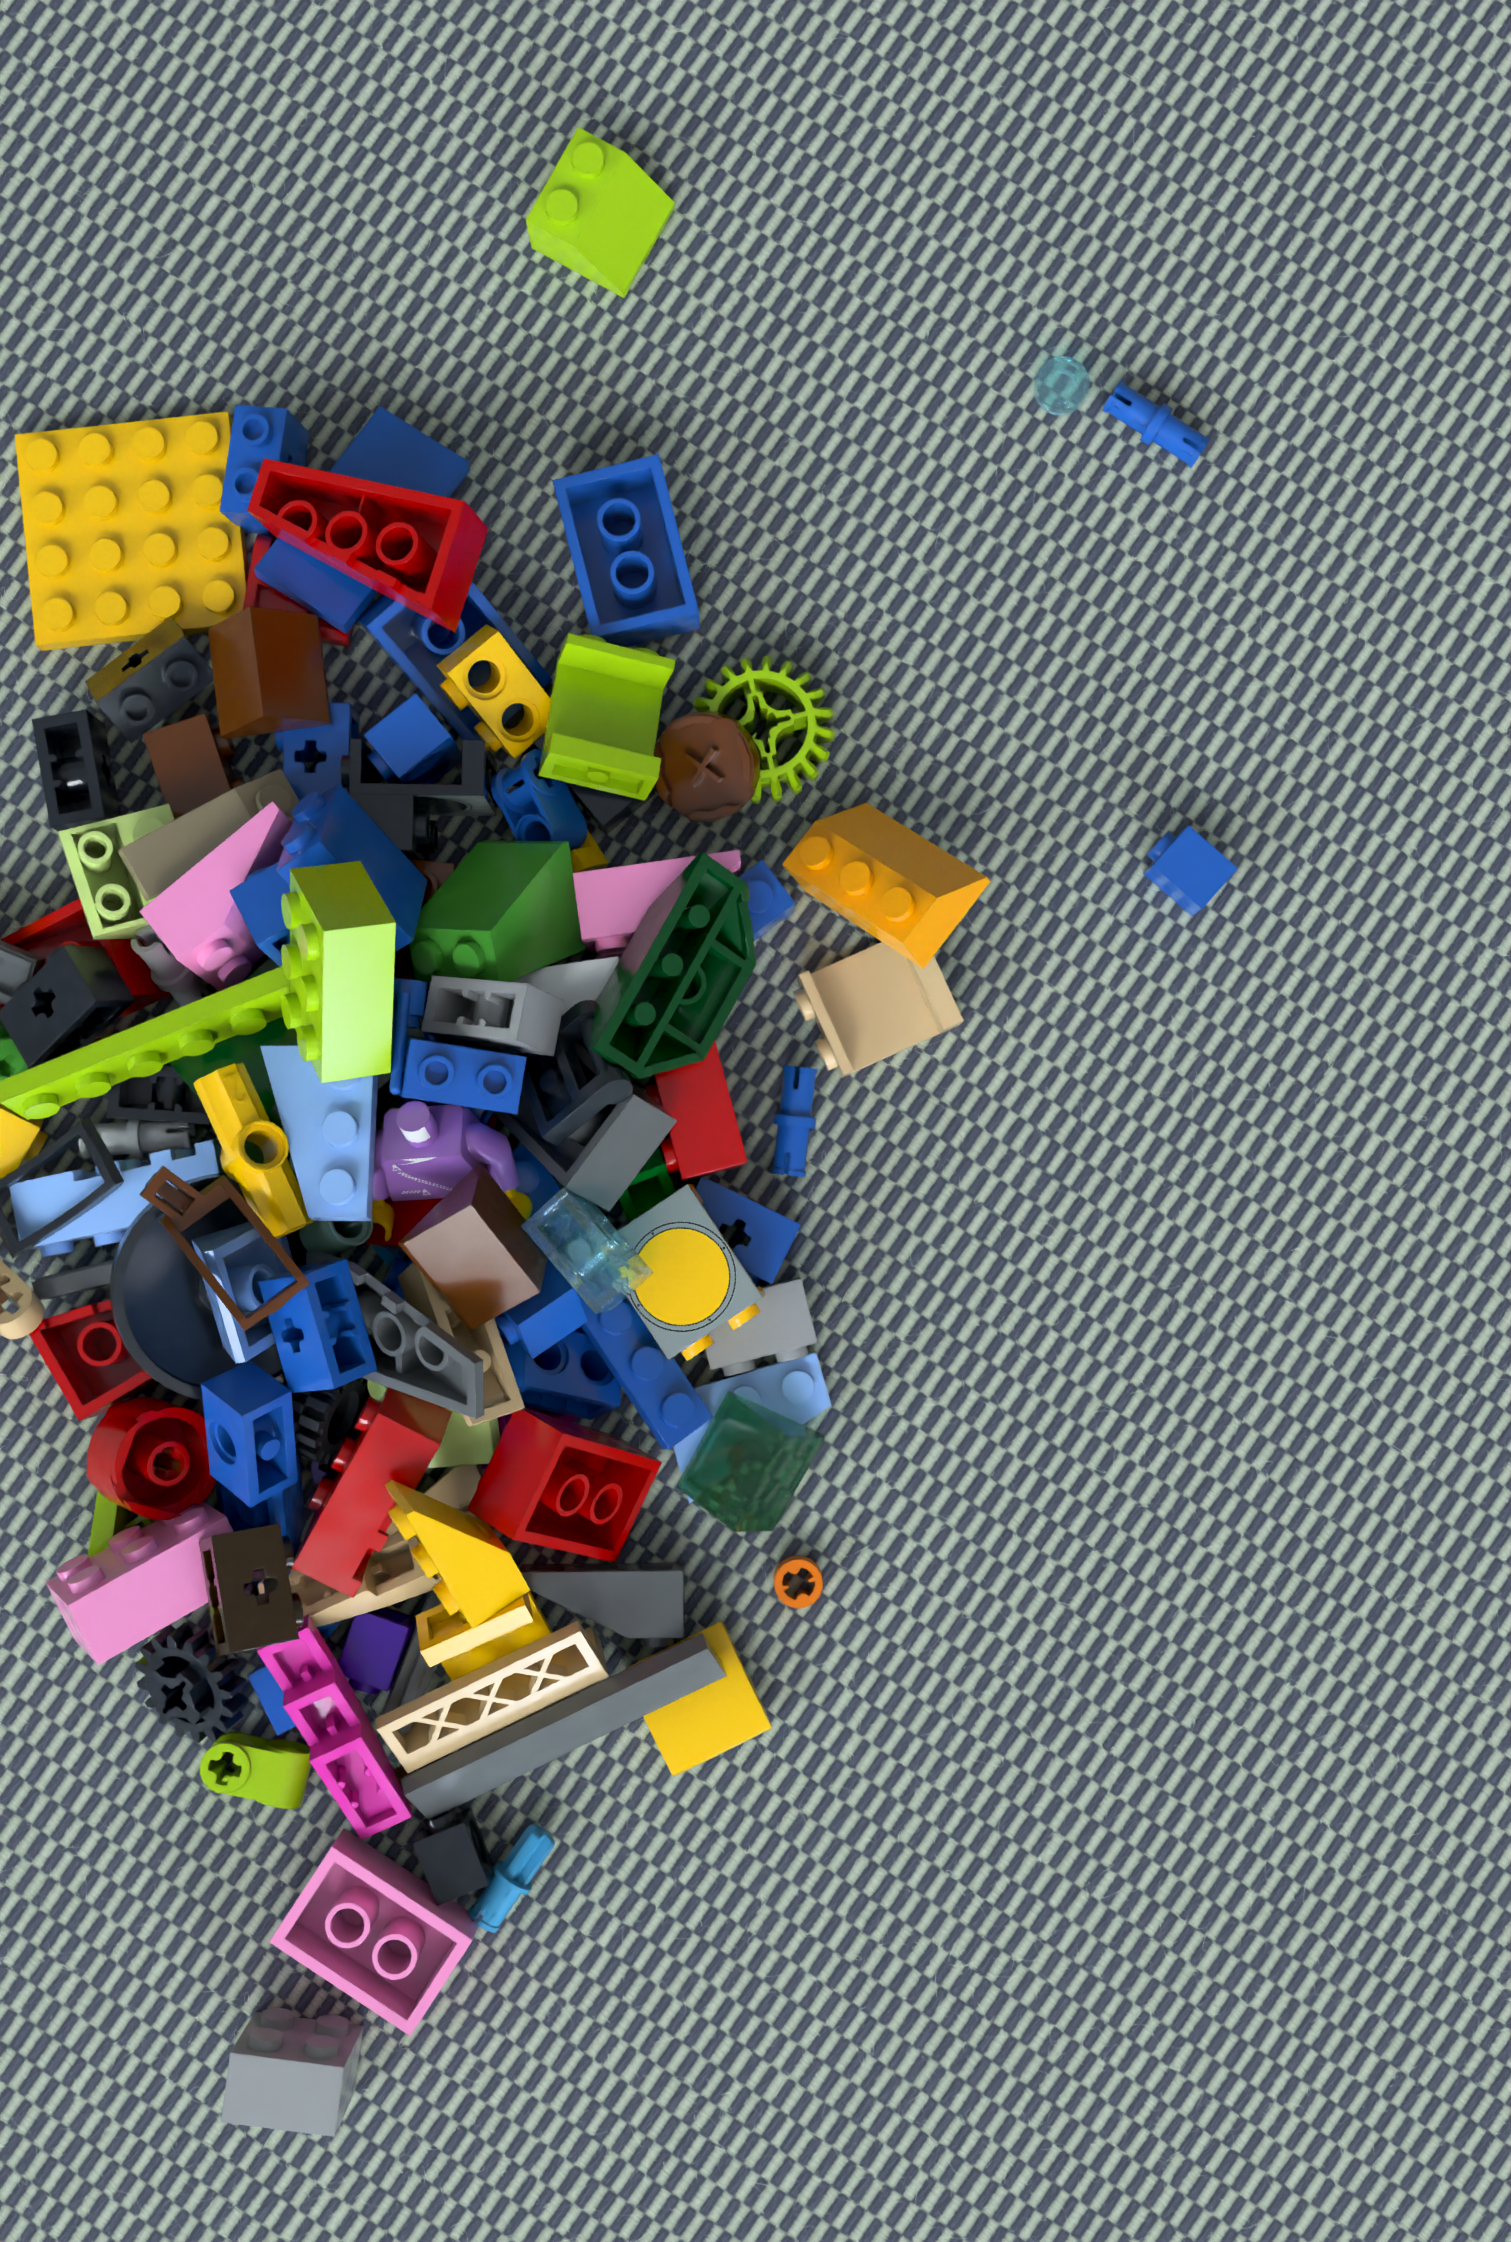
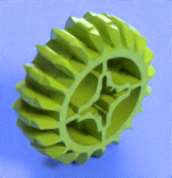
M770 656L762 658L761 670L752 671V663L748 657L742 658V674L738 676L735 675L732 668L728 665L721 668V676L725 683L724 686L712 679H707L704 683V689L713 700L696 697L693 701V707L696 711H718L722 713L734 699L744 694L747 711L738 722L749 733L752 732L755 722V708H757L760 720L766 721V727L770 724L774 726L769 732L768 753L765 752L763 740H757L756 733L752 736L760 755V768L762 767L757 787L751 798V802L754 804L760 803L761 788H770L771 798L774 802L782 800L781 784L784 783L787 784L790 791L795 795L799 794L802 791V784L797 774L800 773L808 780L815 781L819 771L809 760L826 763L830 752L819 745V743H829L834 739V730L819 726L832 720V709L827 707L814 708L825 698L824 690L816 688L806 693L805 690L811 682V675L808 672H804L793 681L790 679L793 669V663L790 661H785L782 664L779 673L771 671L772 658ZM761 691L773 692L785 697L799 712L793 714L791 709L775 710L766 704ZM806 728V739L799 752L789 762L778 766L776 746L782 740L793 737L794 731Z

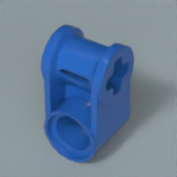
M542 749L531 750L523 756L520 765L513 769L503 768L493 775L491 779L493 798L501 808L516 841H569L570 851L579 849L584 844L587 837V824L566 782L546 777L544 779L536 778L539 773ZM511 786H517V787H518L517 789H515V790L512 791L511 793L508 792V788H509V787H511Z

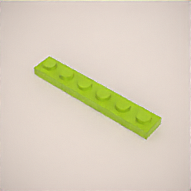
M280 966L1 1080L0 1103L27 1120L47 1118L56 1114L61 1106L81 1098H94L104 1095L110 1091L111 1086L127 1079L153 1075L159 1072L164 1064L184 1056L205 1054L212 1050L218 1042L236 1035H250L259 1032L265 1028L268 1022L283 1016L281 997L283 994L290 993V980L286 978L283 966Z

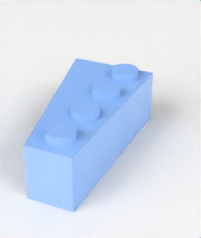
M219 1140L195 1143L196 1151H194V1148L150 1153V1160L140 1162V1159L114 1161L124 1179V1183L94 1208L30 1249L40 1248L41 1258L75 1252V1241L94 1238L95 1247L120 1243L130 1224L150 1203L139 1194L145 1188L148 1180L154 1173H157L162 1165L183 1181L204 1175L225 1173L220 1161L222 1146ZM95 1166V1171L86 1173L85 1169L73 1170L18 1182L9 1187L19 1242L60 1217L104 1184L105 1181L97 1166Z

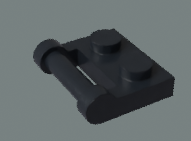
M594 1000L580 1001L561 1016L554 1056L518 1053L527 1057L522 1084L539 1132L544 1140L555 1146L560 1145L606 1105L623 1102L633 1091L629 1075L624 1069L617 1067L590 1049L596 1005ZM581 1036L597 1074L589 1083L573 1045Z

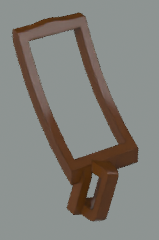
M162 1165L157 1173H154L148 1180L145 1188L139 1194L167 1214L159 1221L244 1331L264 1317L279 1310L294 1295L310 1284L277 1239L224 1175L198 1192ZM166 1180L169 1181V1182H170L171 1184H173L174 1186H176L178 1189H180V1190H181L182 1192H184L186 1195H188L189 1197H191L192 1200L189 1199V1198H188L187 1196H185L184 1194H182L180 1191H178V1190H177L176 1188H174L172 1185H170L169 1183H167ZM156 1193L159 1194V1195H160L161 1197H163L164 1199H166V1200H167L168 1202H170L172 1205H174L175 1207H177L179 1210H181V1211H182V1214H181L179 1211H177L175 1208H173L171 1205H169L167 1202H165L164 1200H162L160 1197H158V1196L156 1195ZM229 1198L253 1225L295 1279V1281L247 1316L243 1315L207 1266L181 1235L182 1231Z

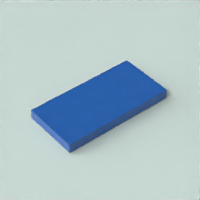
M379 406L329 472L450 498L469 473L470 468L469 461ZM279 538L276 539L254 568L258 579L347 634L378 593V591Z

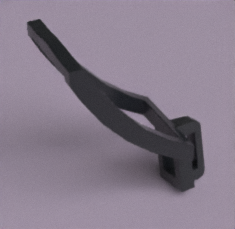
M90 1117L78 1122L44 1151L0 1179L1 1193L47 1164L81 1138L105 1181L104 1184L73 1208L20 1242L0 1207V1236L12 1259L84 1215L124 1183V1179Z

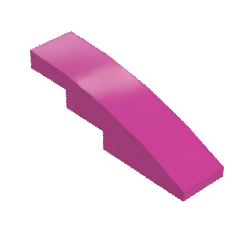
M308 1614L304 1616L302 1627L297 1628L298 1640L257 1648V1653L284 1692L283 1707L310 1746V1763L361 1840H364L411 1818L412 1809L363 1707L337 1660Z

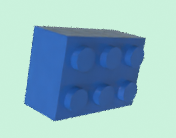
M659 454L552 480L591 635L599 636L610 644L630 647L700 629L699 610Z

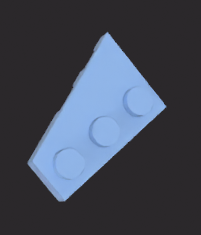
M260 1046L284 1133L287 1136L289 1151L308 1217L313 1221H372L378 1075L321 1083L311 1061L304 1062L302 1060L298 1046Z
M816 1351L798 1359L773 1363L693 1387L713 1418L673 1447L689 1504L831 1406Z

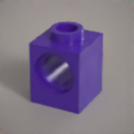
M388 1607L354 1616L338 1663L345 1677L350 1678L349 1684L352 1688L369 1694H379L381 1690L387 1692L391 1689L416 1626V1617Z

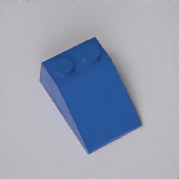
M471 582L455 633L384 594L364 610L357 619L385 654L462 740H482L473 728L480 720L468 705L460 711L440 687V684L446 680V677L436 665L486 624L499 631L542 688L546 687L553 680L473 582ZM488 660L478 661L471 666L468 672V681L471 687L482 686L488 681L491 675V666ZM521 703L512 704L505 709L502 715V725L523 707Z

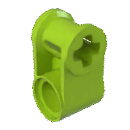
M229 1732L221 1735L204 1754L200 1762V1775L203 1783L210 1790L217 1793L256 1800L259 1803L276 1808H300L303 1803L312 1765L309 1761L310 1746L290 1740L268 1739L241 1732ZM226 1752L234 1754L233 1763L238 1765L233 1773L226 1771V1761L221 1759Z

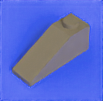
M280 768L218 796L122 847L118 853L147 902L160 895L272 801L292 821L294 819L291 814L292 810L300 801Z

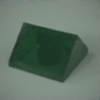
M728 1390L677 1483L678 1489L734 1532L774 1531L825 1437L811 1428Z

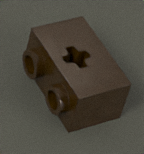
M280 1523L213 1535L199 1541L217 1656L299 1639L297 1628L303 1625V1607L298 1593H291L288 1570L293 1569L291 1567L294 1563V1553L290 1538L287 1535L282 1536ZM251 1581L255 1583L262 1582L264 1593L257 1596L245 1595L244 1584Z

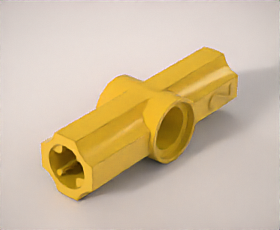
M234 1063L196 1080L193 1085L222 1146L220 1155L222 1168L228 1177L238 1182L248 1205L273 1236L278 1239L313 1223L314 1221L307 1215L300 1186L287 1160L289 1149L287 1136L280 1127L270 1122L244 1063ZM245 1141L253 1142L260 1147L264 1156L263 1164L255 1163L247 1156L244 1148Z

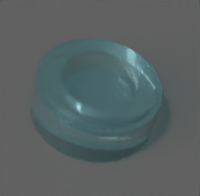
M1066 356L1055 357L1045 362L1038 371L1034 383V396L1037 403L1043 410L1053 415H1068L1076 411L1083 404L1089 390V376L1085 367L1079 361Z

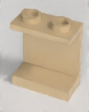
M883 942L811 974L809 970L799 974L797 981L801 988L793 991L794 998L804 1020L808 1021L815 1018L823 1038L815 1041V1044L826 1069L829 1071L837 1067L841 1078L957 1027L964 1021L935 956L932 957L923 969Z

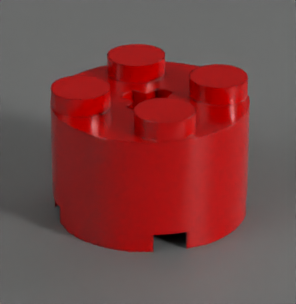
M140 1397L114 1403L108 1408L106 1415L97 1425L89 1443L88 1465L86 1469L89 1482L109 1501L148 1519L171 1520L182 1516L179 1513L185 1511L193 1504L199 1505L203 1502L217 1482L210 1475L205 1418L192 1410L161 1399Z

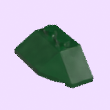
M703 852L699 853L653 902L596 1001L590 1049L617 1067L624 1069L636 1079L704 1061L756 966L753 927L747 901H750L749 886L745 881Z

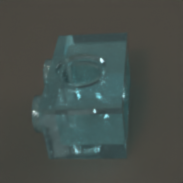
M565 1187L521 1225L595 1314L613 1310L654 1273L595 1203Z

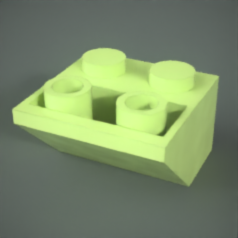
M169 804L58 831L93 940L139 939L135 935L136 931L148 925V922L139 911L153 899L146 902L118 851L122 847L173 821L174 817Z

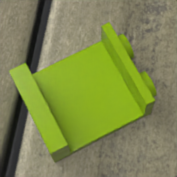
M568 633L557 658L538 776L645 801L659 778L661 758L654 757L663 689L674 671L675 660L659 656L658 653L647 648L630 649L610 644L596 635Z

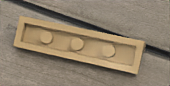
M576 1621L377 1717V1731L406 1772L410 1773L609 1677L601 1640L592 1626L583 1629L579 1621ZM413 1722L407 1734H400L397 1730Z

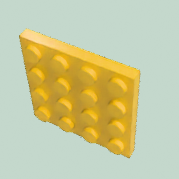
M228 411L15 434L35 646L42 651L138 641L170 616L174 618L187 635L208 633L209 628L243 610L249 575L245 532L240 526H236L220 512L233 418Z

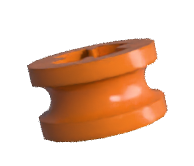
M794 1555L782 1560L774 1574L775 1592L779 1600L786 1606L793 1608H806L820 1597L823 1588L822 1574L818 1565L812 1559L802 1555ZM801 1568L807 1569L811 1573L807 1575L808 1582H814L809 1592L805 1589L798 1590L796 1595L787 1592L786 1589L789 1588V1582L783 1581L784 1575L787 1572L797 1574Z

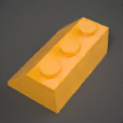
M868 803L815 821L782 864L806 893L923 969L990 883L987 876Z

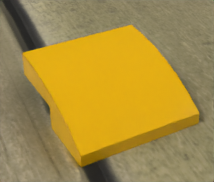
M722 1621L623 1669L626 1670L701 1633L704 1634L723 1663L726 1677L643 1716L674 1777L773 1728L755 1686L747 1675L728 1630Z

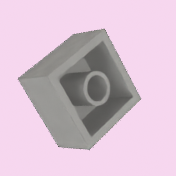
M268 2008L261 2013L255 2012L230 2052L221 2122L335 2137L355 2093L364 2026L350 2024L347 2018L338 2015H323L316 2020L295 2017L294 2012L284 2008Z

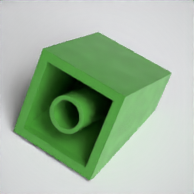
M484 840L477 843L420 910L414 940L409 943L415 980L431 982L433 975L511 982L585 950V945L581 938L569 841Z

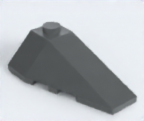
M317 1250L306 1252V1265L342 1259ZM347 1260L378 1369L362 1378L474 1419L484 1416L483 1359L356 1263Z

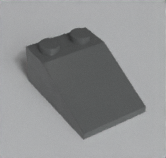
M578 1039L573 1045L589 1083L597 1074L585 1043ZM631 1081L633 1086L632 1094L621 1103L606 1105L558 1146L541 1137L523 1084L518 1114L493 1112L565 1188L608 1211L612 1209L677 1122L671 1114L633 1081Z

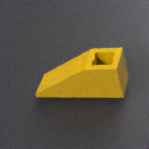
M394 1480L385 1484L396 1504L387 1512L405 1541L413 1536L417 1539L419 1544L410 1549L428 1579L435 1574L438 1575L441 1581L434 1585L432 1589L450 1616L460 1610L471 1628L474 1629L530 1591L511 1554L488 1523Z

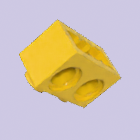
M486 624L436 665L446 677V680L440 684L441 689L460 711L467 705L480 720L473 727L482 740H485L493 753L502 748L515 759L545 733L551 699L496 629ZM488 660L491 666V675L488 681L482 686L471 687L468 681V672L471 666L478 661ZM521 703L524 709L521 723L514 728L504 729L502 715L505 709L512 704Z

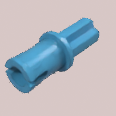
M537 1824L529 1825L504 1862L498 1861L493 1866L495 1875L491 1879L490 1884L486 1886L475 1904L468 1910V1914L473 1921L477 1920L479 1915L483 1916L477 1924L479 1927L491 1933H496L520 1895H527L532 1889L531 1879L555 1846L552 1834L548 1830Z

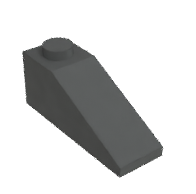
M684 1562L522 1564L519 1568L530 1591L626 1638H640L642 1646L666 1647L673 1645V1638H684Z

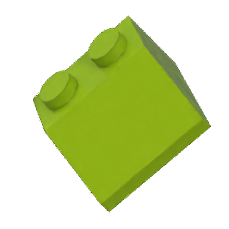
M578 127L526 218L531 248L625 298L675 209V202L626 152Z

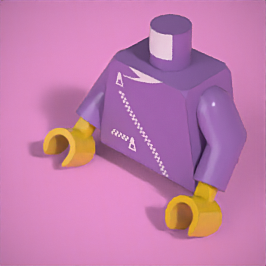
M411 1101L400 1108L386 1111L383 1129L376 1130L372 1201L373 1223H379L385 1228V1241H388L391 1237L395 1212L388 1203L384 1202V1199L389 1196L392 1201L444 1198L476 1165H483L528 1222L533 1209L532 1201L524 1193L516 1191V1187L520 1185V1180L507 1137L501 1132L482 1124L465 1106H427L421 1101Z

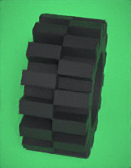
M361 1377L336 1389L291 1393L297 1454L321 1465L323 1463L326 1465L332 1463V1459L335 1457L346 1437L353 1439L351 1433L354 1429L358 1431V1429L354 1428L355 1423L366 1404L364 1401L370 1396L367 1379Z

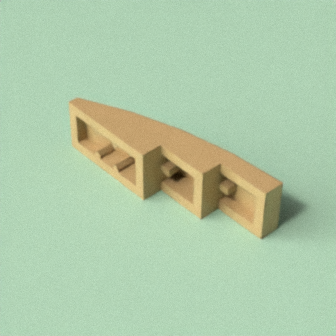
M469 1511L464 1512V1513H467V1514H469V1515H471V1516H473V1517H475V1518L480 1519L479 1517L475 1516L474 1514H472V1513L469 1512ZM399 1531L388 1536L380 1552L374 1550L362 1578L363 1582L354 1598L295 1569H291L289 1575L291 1593H298L303 1607V1616L309 1614L316 1627L384 1608L429 1592L441 1580L437 1574L429 1579L426 1577L410 1549L419 1544L417 1539L413 1536L405 1541ZM263 1583L258 1584L259 1594L264 1593Z

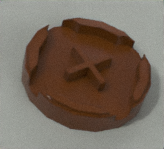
M696 711L672 721L664 730L665 733L662 735L660 742L656 743L654 749V757L661 758L659 778L655 785L660 797L669 807H674L678 812L684 814L682 815L683 817L692 821L714 822L739 812L753 797L760 778V755L752 735L738 720L718 711Z

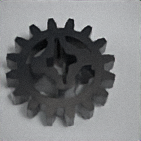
M183 1623L177 1629L169 1625L141 1647L140 1652L143 1657L135 1663V1667L145 1676L137 1681V1686L149 1691L151 1697L146 1700V1706L149 1708L156 1707L155 1709L160 1714L159 1722L162 1725L169 1721L173 1722L178 1737L181 1738L190 1731L195 1743H200L206 1737L213 1742L243 1718L244 1715L240 1710L248 1704L249 1699L239 1691L248 1684L247 1679L234 1673L233 1669L239 1664L237 1658L228 1659L227 1655L217 1656L215 1644L213 1645L209 1642L207 1629L202 1628L193 1635L189 1623Z

